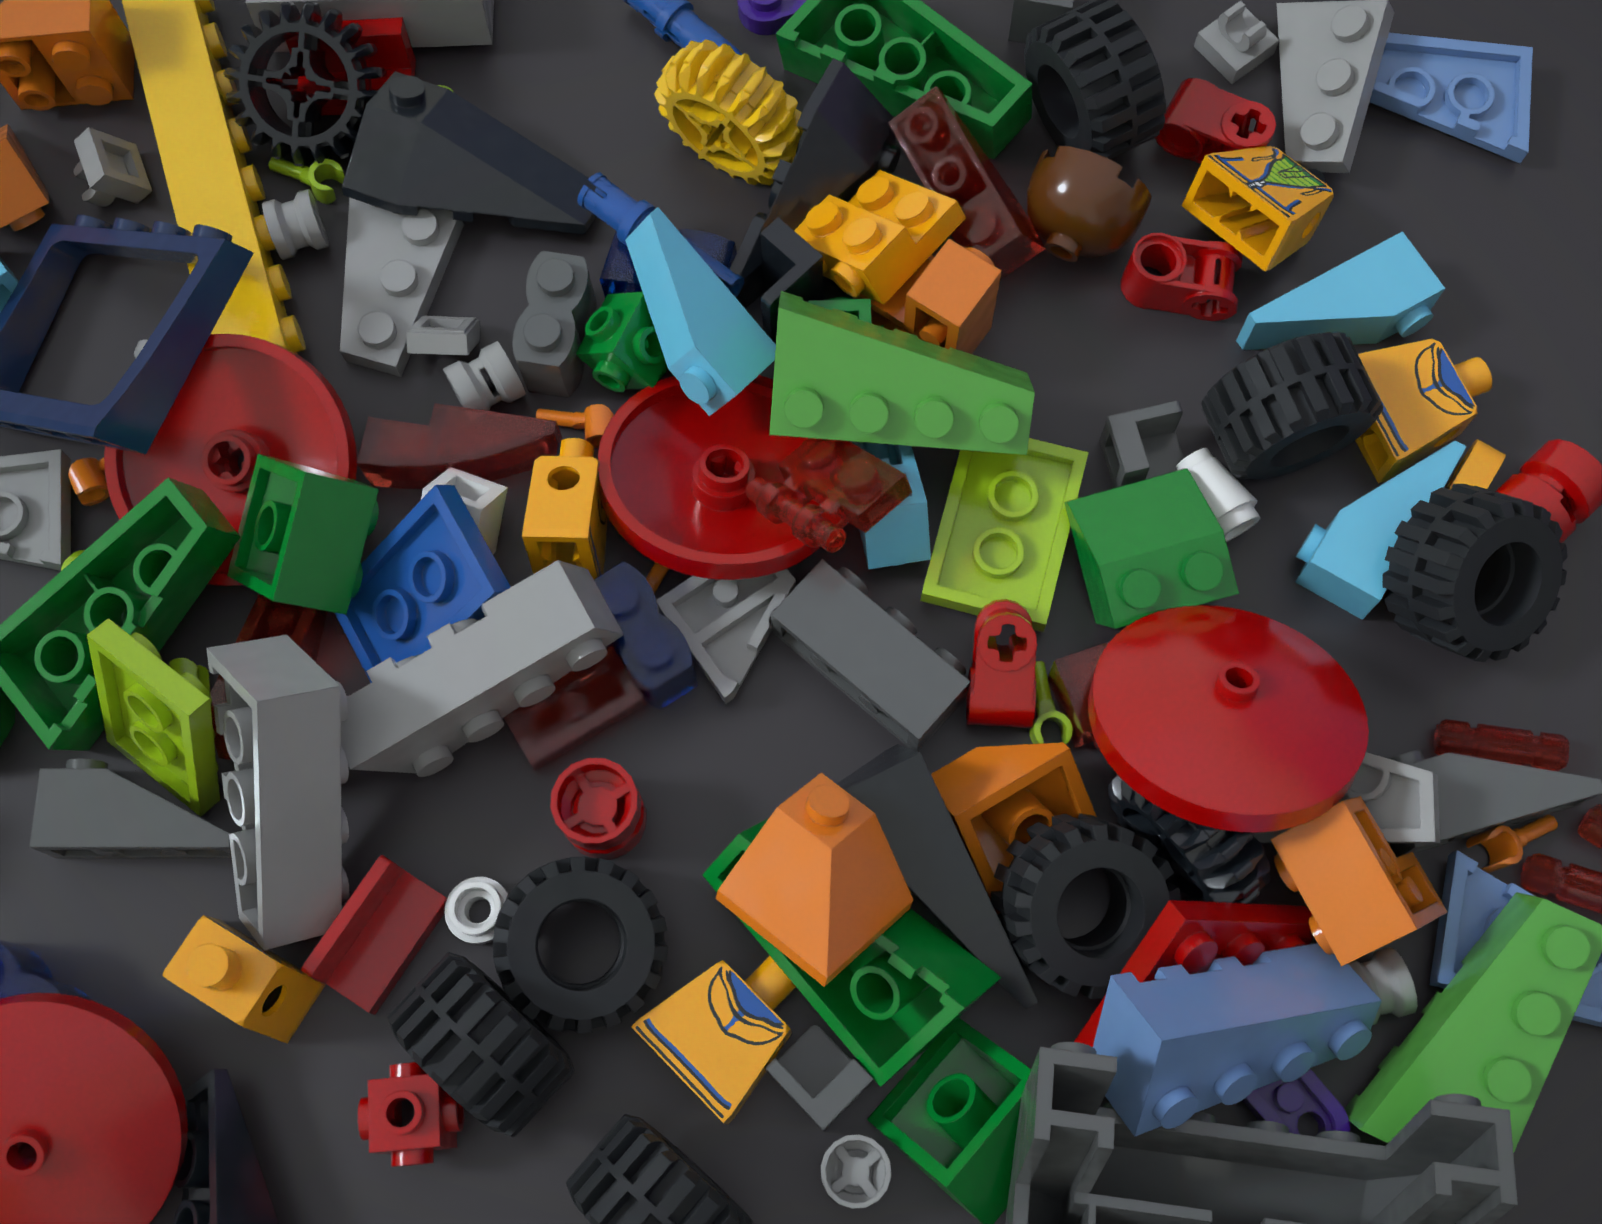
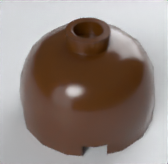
M1059 146L1054 157H1050L1047 149L1042 152L1027 189V215L1038 235L1046 240L1045 249L1059 259L1076 262L1079 256L1098 258L1110 255L1129 243L1139 229L1152 199L1146 185L1137 178L1133 188H1131L1126 182L1118 178L1123 168L1121 165L1091 151L1070 146Z

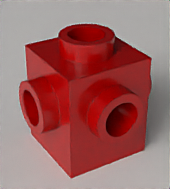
M416 1062L390 1065L389 1078L368 1080V1097H362L358 1105V1129L361 1139L363 1141L369 1140V1153L391 1154V1167L434 1163V1150L457 1148V1132L462 1131L464 1126V1108L444 1091ZM408 1099L412 1102L415 1113L412 1121L402 1127L401 1100Z

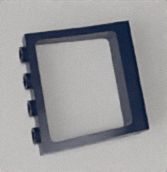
M77 215L74 226L51 224L0 313V427L147 454L254 252L233 243L232 235L227 232L200 224L194 226L193 233L177 225L162 221H154L153 228L151 229L141 223L124 218H115L114 224L111 225L108 222L87 215ZM101 254L196 264L137 358L102 402L96 405H87L19 393L76 270L85 256Z

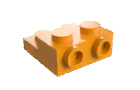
M878 170L859 187L857 193L848 202L829 194L821 203L814 206L808 212L804 221L794 231L823 256L824 277L833 280L845 293L852 297L862 294L884 305L966 219V216L957 200Z

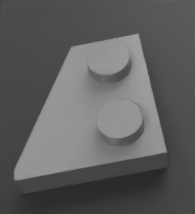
M788 569L766 576L741 580H716L691 576L655 600L660 614L725 704L733 700L772 631L771 613L795 589L796 580Z

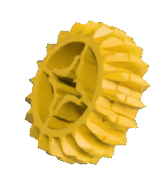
M707 39L702 43L690 41L685 48L680 49L675 56L670 58L661 70L663 74L656 82L658 88L654 93L657 102L660 104L658 109L661 115L669 120V129L678 133L683 139V145L691 147L698 153L699 159L707 160L717 170L721 169L727 172L732 178L742 177L751 185L758 183L771 185L774 182L772 177L780 159L792 164L803 130L797 127L802 112L796 109L798 105L796 98L786 94L783 90V82L774 80L767 73L766 66L759 67L750 60L747 53L739 55L734 52L730 45L725 43L719 47L715 42Z

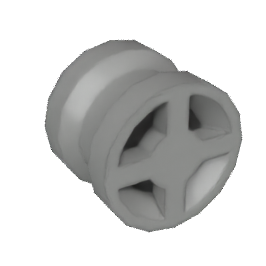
M309 189L297 192L294 200L281 203L275 199L262 202L263 214L271 239L282 260L295 257L298 249L311 246L316 250L329 247V240L322 216Z
M1389 947L1376 951L1370 961L1360 963L1354 960L1348 963L1382 1000L1373 1025L1378 1023L1381 1015L1388 1013L1397 1017L1416 1013L1418 1005L1414 982L1403 958L1395 949Z

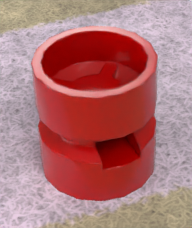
M1561 439L1549 440L1520 468L1519 474H1513L1495 492L1526 500L1534 505L1545 508L1551 513L1550 520L1559 523L1563 531L1559 542L1563 543L1576 530V524L1583 523L1602 505V465L1587 450L1573 442Z
M586 758L571 764L558 776L551 791L550 809L556 825L581 854L590 858L613 860L629 853L640 842L646 829L647 810L632 776L620 764L606 758Z

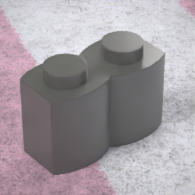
M541 251L534 259L528 271L526 296L529 306L522 312L515 325L512 340L513 353L528 392L569 398L579 386L584 373L585 362L576 356V353L586 335L585 326L592 314L597 311V302L586 260L583 256Z

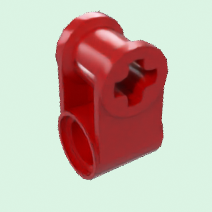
M1188 78L1181 82L1169 103L1166 113H1164V127L1159 130L1160 134L1155 137V140L1166 152L1201 164L1205 155L1210 153L1267 146L1273 138L1276 121L1270 109L1261 103L1249 101L1219 89L1206 80ZM1252 118L1256 120L1254 132L1249 131Z
M1151 233L1143 236L1135 244L1120 281L1121 291L1126 300L1142 309L1184 314L1206 321L1225 320L1237 313L1238 298L1233 294L1235 272L1242 267L1243 254L1229 243L1222 241L1206 242L1171 236L1165 233ZM1143 267L1157 269L1163 276L1152 275Z
M1008 599L994 600L985 605L977 615L974 629L972 667H969L968 673L970 685L966 698L967 725L1033 727L1036 705L1035 664L1037 638L1029 613L1025 607L1016 601ZM1002 625H1014L1016 634L1010 636L1009 645L997 644L996 636L1000 635Z

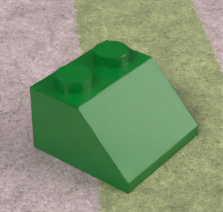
M258 454L238 534L241 537L234 546L227 576L275 602L347 615L350 600L358 593L362 582L363 570L360 561L367 536L371 535L377 524L379 508L376 499L379 489L350 478Z
M1188 468L1064 502L1096 624L1117 629L1154 612L1182 606L1201 605L1239 594L1224 531Z
M958 1018L927 1048L867 1120L981 1224H994L1006 1210L1008 1204L1021 1096L1031 1069Z

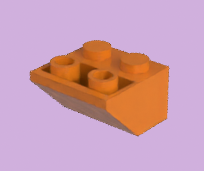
M4 0L0 4V83L21 110L44 111L56 106L78 104L105 105L111 101L134 99V48L130 33L110 0Z

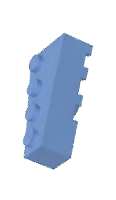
M1318 943L1262 952L1253 965L1243 966L1235 956L1214 959L1207 972L1189 974L1181 964L1161 967L1154 976L1156 980L1139 982L1132 972L1111 975L1093 1048L1097 1051L1098 1055L1117 1057V1072L1105 1097L1134 1137L1161 1126L1166 1129L1175 1128L1186 1122L1194 1113L1220 1103L1225 1105L1236 1104L1245 1099L1255 1089L1278 1080L1283 1082L1294 1081L1303 1076L1311 1067L1334 1058L1347 1060L1356 1056L1371 1040L1372 1032L1370 1030L1382 1000L1349 964L1341 967L1335 954L1328 955Z

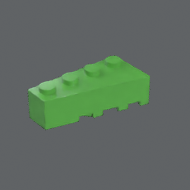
M781 291L778 307L769 435L1027 455L1035 395L1027 372L951 347L946 349L920 340L916 335L895 328L892 331L859 320L856 315L835 308L829 310L805 302L802 297Z
M1516 892L1461 961L1463 964L1462 968L1442 993L1437 991L1421 1011L1424 1015L1400 1046L1394 1045L1379 1064L1378 1068L1380 1071L1360 1096L1356 1094L1344 1108L1349 1121L1359 1130L1389 1143L1430 1099L1433 1100L1435 1097L1445 1094L1470 1095L1478 1098L1481 1101V1106L1510 1110L1514 1153L1602 953V925L1547 899Z

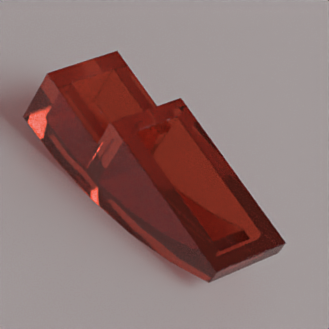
M435 403L429 426L368 417L357 464L370 484L379 487L423 489L450 467L489 481H494L532 470L534 460L540 456H556L557 445L563 438L557 421Z

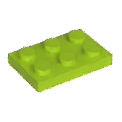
M1029 438L1027 455L960 450L920 601L978 615L982 608L992 601L1008 599L1016 601L1025 607L1032 619L1034 630L1044 632L1070 530L1064 502L1078 498L1089 452Z
M108 618L87 634L107 742L201 817L220 801L217 774L219 767L215 754L211 695L203 683L194 675L188 672L178 674L163 662L158 650L146 637L137 632L129 635Z

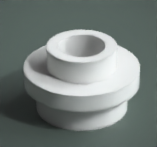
M472 877L460 882L450 892L445 904V920L450 931L457 938L470 944H486L493 941L495 922L499 910L508 895L506 889L495 880L487 877ZM487 900L491 906L489 917L481 923H473L469 917L471 906L476 901Z

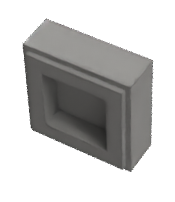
M422 316L406 332L407 353L469 355L480 341V320H476V317Z

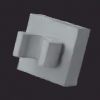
M1242 1L1234 4L1223 12L1218 19L1198 32L1194 47L1231 84H1234L1271 57L1279 43V39L1266 27V24L1262 20L1259 21L1245 7L1246 5Z
M90 127L74 140L80 161L75 166L73 172L75 177L87 180L89 189L81 195L83 201L106 207L118 197L138 204L152 192L136 144Z

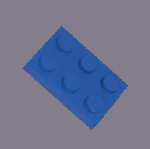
M435 485L361 563L363 576L360 589L355 597L351 598L347 615L335 613L370 683H372L367 670L390 657L397 663L431 649L427 636L448 623L453 624L465 619L481 620L485 617L482 611V604L511 586L454 485Z

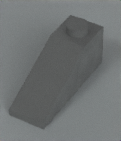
M1422 750L1403 753L1390 759L1438 774L1440 843L1390 844L1396 857L1409 852L1415 854L1470 838L1497 826H1511L1580 806L1602 794V781L1597 778L1455 753H1445L1425 759Z
M76 758L67 760L66 768H40L29 845L32 849L56 859H232L229 840L230 833L108 770V763L104 761Z

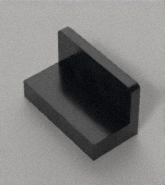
M779 217L760 233L765 293L761 297L763 330L775 344L781 291L802 297L805 302L809 300H824L823 256Z

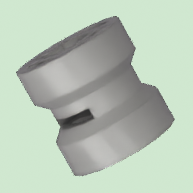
M498 341L482 348L479 357L469 363L459 360L443 368L453 391L472 423L488 415L492 405L500 401L511 403L526 395L515 369ZM482 368L495 390L492 393L479 371Z
M847 1135L833 1142L825 1152L821 1164V1180L827 1194L838 1204L851 1209L866 1208L879 1201L887 1191L891 1179L890 1160L884 1148L874 1139L863 1135Z

